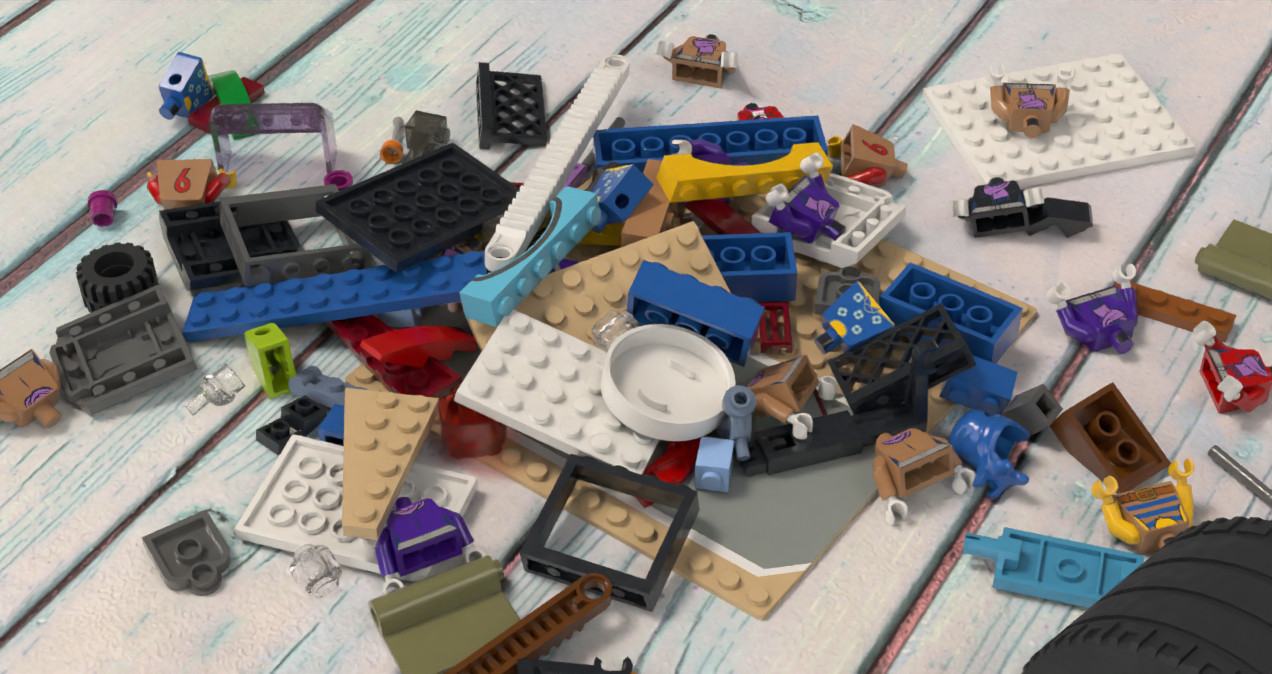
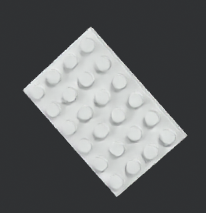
M514 309L510 315L503 317L458 388L454 401L569 455L590 456L598 462L611 466L620 465L631 472L643 475L660 439L651 438L632 430L617 419L606 405L601 393L600 379L607 352Z
M292 434L234 528L236 538L330 562L335 561L338 564L380 574L375 553L377 540L344 536L343 534L344 446ZM414 463L398 498L408 497L412 503L429 498L439 507L452 510L463 517L478 488V478ZM439 563L400 577L397 572L395 576L396 578L416 583L432 577Z

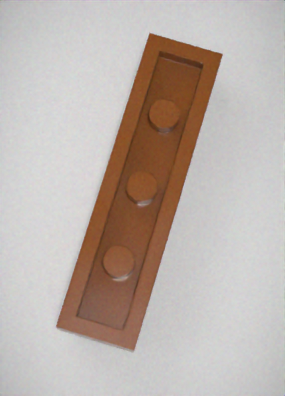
M1130 281L1131 287L1135 288L1138 315L1193 332V329L1202 321H1207L1215 328V336L1226 343L1235 323V314ZM1114 282L1113 286L1116 285L1118 289H1121V285Z

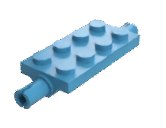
M1004 527L1003 534L998 536V539L966 532L962 552L965 555L969 554L994 560L993 563L996 564L992 588L1087 608L1094 605L1144 563V555Z

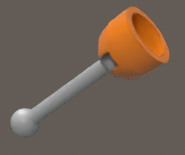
M401 117L393 119L395 127L392 139L385 141L381 147V159L388 164L400 162L403 156L402 144L397 141L400 127L404 124Z

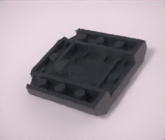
M220 201L159 210V221L163 239L186 291L243 282L220 224ZM236 207L230 208L231 212H236ZM288 221L238 227L250 258L298 252L300 249V243ZM259 264L251 266L252 268L259 267Z

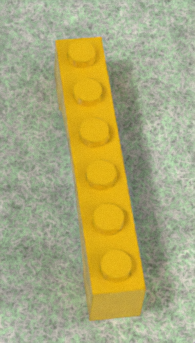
M816 142L793 144L790 153L783 158L769 163L748 166L710 163L693 158L691 154L668 155L663 157L656 179L669 202L674 203L770 193L771 188L778 184H783L789 191L804 176L810 177L809 174L801 170L800 163L804 158L814 153H819L823 158L824 164L817 171L818 174H822L824 184H826L833 165L820 144Z

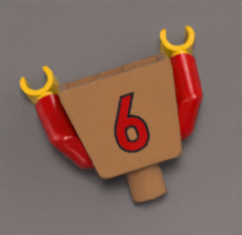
M852 124L843 140L839 136H832L828 141V156L831 158L841 156V172L843 177L867 185L882 187L891 175L902 179L907 171L908 164L895 159L894 144L891 141L855 124Z
M212 159L157 160L158 174L152 175L151 172H147L149 179L147 190L155 202L163 205L164 209L214 202L225 188H232L237 184L236 170H233L231 173H225V170L220 168L217 175Z

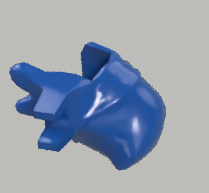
M979 409L967 411L956 421L951 431L949 444L952 445L953 450L962 462L970 464L973 468L977 469L973 487H983L987 482L991 488L987 492L986 497L997 499L1008 486L1026 485L1029 482V477L1015 471L1012 462L1007 459L1015 442L1029 439V431L1010 418L1003 417L1000 414L990 416L988 412L980 411Z

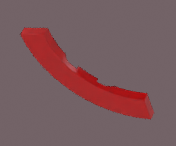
M701 437L686 441H670L664 455L657 458L656 461L647 467L643 475H653L661 481L675 485L682 484L695 468ZM635 497L644 509L654 504V502Z

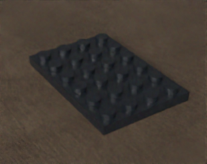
M452 142L317 200L315 211L397 273L500 224L501 218L498 216H504L505 211H508L509 204L512 205V200L516 198V193L520 192V189Z

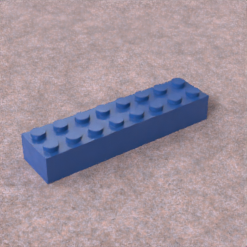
M818 115L596 130L592 137L596 178L598 176L597 169L600 167L605 171L634 164L643 173L648 159L662 161L664 156L679 152V144H672L673 140L703 139L722 148L723 152L729 154L731 165L747 162L748 165L769 163L787 156L793 144L816 142L820 144L828 157V148Z

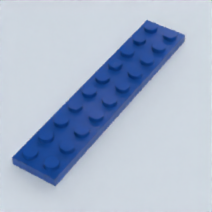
M470 251L466 254L439 256L434 259L422 260L397 273L387 265H379L375 268L352 269L336 274H320L316 277L293 278L283 282L261 283L257 286L234 287L224 291L203 292L194 295L182 334L186 342L244 334L248 330L269 323H275L280 329L461 302L459 292L477 274L486 275L491 273V271L485 267V251Z

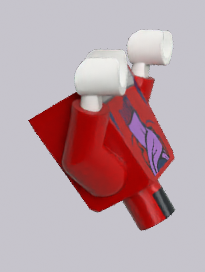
M1202 321L1193 329L1194 334H1196L1195 341L1199 346L1205 347L1199 372L1218 413L1240 409L1244 412H1251L1267 402L1272 385V366H1265L1259 352L1254 349H1236L1226 346L1215 336L1216 330L1209 322Z

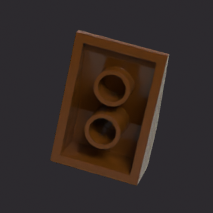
M1114 382L1065 410L1050 425V428L1066 451L1102 482L1108 476L1116 479L1118 484L1116 494L1132 490L1171 464Z

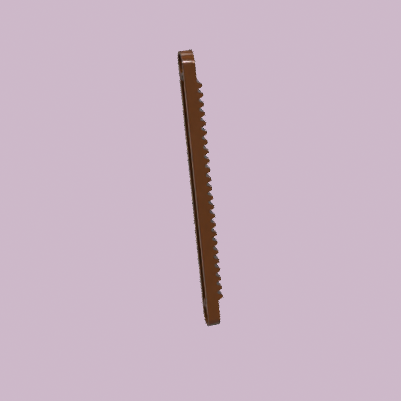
M598 573L582 576L444 674H515L517 659L539 660L540 656L549 655L551 648L560 647L565 638L570 640L576 630L581 632L586 623L606 610L612 601L611 582L607 577ZM591 587H597L604 594L600 598L591 599L584 592Z

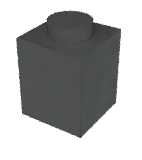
M1041 384L1016 395L1001 414L1017 422L1032 435L1049 428L1063 408L1047 387Z

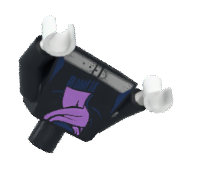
M995 177L988 184L975 187L973 197L951 200V217L957 216L963 221H971L974 238L1030 230L1028 212L1036 211L1039 205L1044 203L1041 187L1020 190L1017 181H1004L1000 177Z

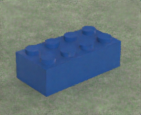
M791 232L702 235L731 294L741 298H751L756 302L796 300L797 267Z
M643 260L628 291L625 320L638 326L666 324L689 329L713 342L725 354L729 362L744 367L758 336L765 307L759 305L758 302L751 298H741L730 294L723 287L702 283L692 275L679 274L669 270L661 263H651Z
M911 262L880 296L879 306L895 324V327L942 303L961 337L967 343L971 354L997 364L1019 333L1022 307ZM940 316L930 321L927 327L938 329L943 318ZM907 333L903 336L912 339L914 334ZM922 335L919 342L933 339L934 337ZM942 338L938 347L940 348L954 340Z

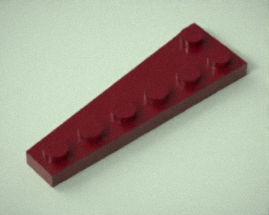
M374 315L325 322L389 392L439 398L440 401L458 390L462 384V376L436 358L428 357L423 368L379 361L360 347L361 341L394 331L392 327Z

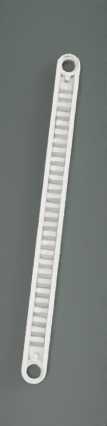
M616 54L608 55L603 58L598 68H594V73H591V77L584 84L581 94H578L574 104L571 105V110H568L567 115L564 116V121H561L560 126L557 127V132H554L553 138L550 139V144L547 143L543 154L539 156V161H536L535 167H532L528 178L524 180V186L521 185L520 192H517L516 198L512 200V205L509 204L508 211H505L504 217L500 219V224L496 225V232L485 248V267L489 271L493 272L521 256L527 249L550 210L549 202L563 188L628 78L630 60L627 57Z

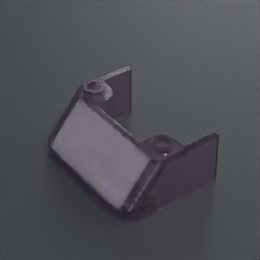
M316 103L221 104L214 107L211 111L209 124L218 171L221 168L225 170V173L228 172L232 153L228 134L321 133L327 174L335 169L337 145L333 116L326 107Z

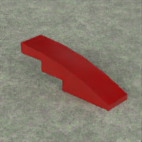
M440 325L415 326L389 331L364 339L360 344V347L379 361L419 368L424 367L428 357L450 360L454 350L475 353L479 346L476 339L463 329Z

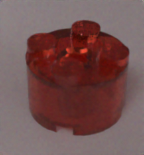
M460 385L452 388L451 394L445 399L443 396L438 404L441 439L446 449L449 450L450 456L455 459H463L465 457L478 458L499 454L507 437V425L455 402V394Z

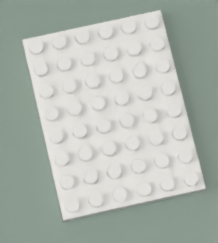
M1121 53L1004 74L1001 86L1003 83L1056 84V88H1058L1060 85L1056 80L1058 68L1062 66L1061 75L1063 77L1070 76L1071 68L1074 69L1073 81L1067 88L1070 89L1066 113L1057 123L1050 124L1049 132L1040 133L1035 138L1026 137L1024 132L1010 131L1006 122L993 113L990 96L992 83L986 77L923 88V99L980 185L988 184L992 178L1000 177L1004 181H1017L1019 188L1192 156L1196 147Z

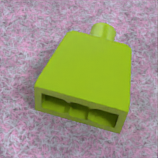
M269 323L246 331L244 336L251 366L267 397L272 399L291 392L288 383L296 375L288 338L275 323ZM269 367H277L279 371L273 375Z

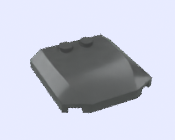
M159 284L57 327L55 332L58 337L57 342L51 345L49 352L53 363L59 366L62 388L68 401L91 415L198 369Z

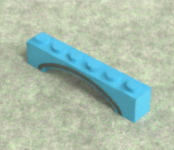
M565 186L549 202L552 219L537 242L509 264L486 275L477 274L459 292L465 318L497 327L504 316L510 315L512 310L530 294L548 273L564 259L570 250L599 222L601 210L597 194Z

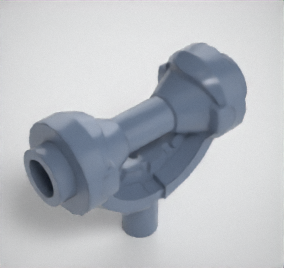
M740 385L733 386L726 391L722 400V409L726 412V417L716 428V431L723 439L735 440L734 446L737 460L745 461L750 459L748 442L751 439V414H753L756 407V397L749 388Z

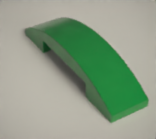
M230 70L208 75L214 95L216 94L225 114L227 126L233 140L260 134L259 125L250 99L237 72Z

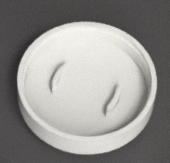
M666 324L639 326L620 335L608 349L600 379L603 399L617 419L640 434L665 441L692 440L705 436L716 429L726 417V412L722 409L723 397L729 388L735 386V375L731 363L713 342L689 329Z

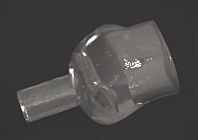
M225 363L218 371L200 380L199 389L201 393L185 405V408L194 416L208 403L216 406H225L233 402L237 393L246 386L240 377Z

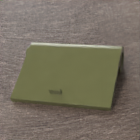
M1233 219L1216 245L1208 244L1206 248H1200L1195 258V264H1198V271L1272 300V234Z
M487 555L368 601L373 622L402 674H444L520 621L519 616L502 592L500 580L504 579V572L497 559L492 560Z

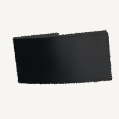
M306 395L281 407V418L256 430V441L279 455L292 434L306 437L327 416L328 409Z

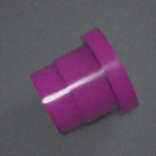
M332 171L324 177V185L336 184L338 190L341 191L353 185V177L347 171Z
M99 190L88 196V207L91 210V221L93 224L103 227L113 223L114 212L118 205V199L115 194L110 191Z

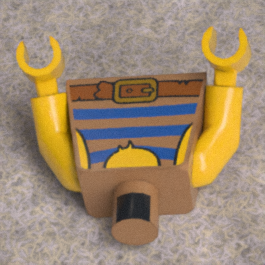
M1191 459L1184 461L1185 473L1179 471L1177 460L1170 464L1168 472L1173 479L1177 480V486L1168 481L1113 495L1118 489V484L1114 477L1108 476L1104 478L1103 483L1106 490L1103 488L1100 480L1094 482L1091 487V493L1095 498L1103 501L1101 509L1111 535L1131 545L1138 554L1145 555L1157 552L1180 532H1184L1187 528L1191 527L1193 523L1194 502L1192 485H1188L1187 477L1194 471L1193 461Z

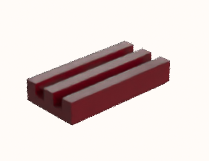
M758 303L765 307L764 310H769L772 340H767L764 312L759 329L760 353H767V349H773V353H779L780 348H785L786 353H792L788 303ZM776 310H782L784 340H779Z

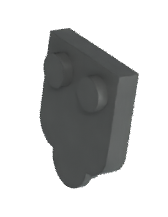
M856 267L841 268L839 272L824 273L819 277L814 314L822 315L857 281L861 283L878 304L880 281L873 276L864 275Z
M207 510L142 537L143 545L164 583L174 590L188 588L196 595L212 594L218 590L222 583L221 573L231 563L229 547Z

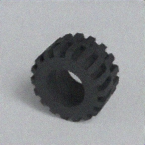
M121 242L112 245L106 244L99 249H93L89 252V255H85L81 259V263L76 268V277L83 303L90 313L159 284L151 253L148 250H144V247L140 245L134 246L133 243L128 242L125 244H121Z

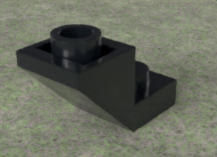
M1050 197L1044 198V203L1040 204L1036 211L1028 212L1030 230H1025V232L1031 236L1056 224L1063 234L1069 238L1093 226L1091 205L1088 202Z

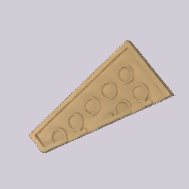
M345 388L342 504L344 536L378 540L440 410L439 398Z

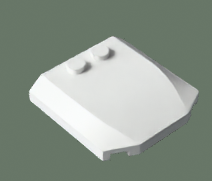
M830 174L825 187L829 195L839 202L840 205L834 219L846 226V229L836 241L822 234L813 243H807L791 235L793 249L795 253H801L817 261L826 262L840 268L853 265L861 260L905 217L906 205L903 203L900 206L892 202L893 195L885 190L837 174ZM768 203L752 215V225L761 233H785L784 230L768 222L775 206L772 207Z

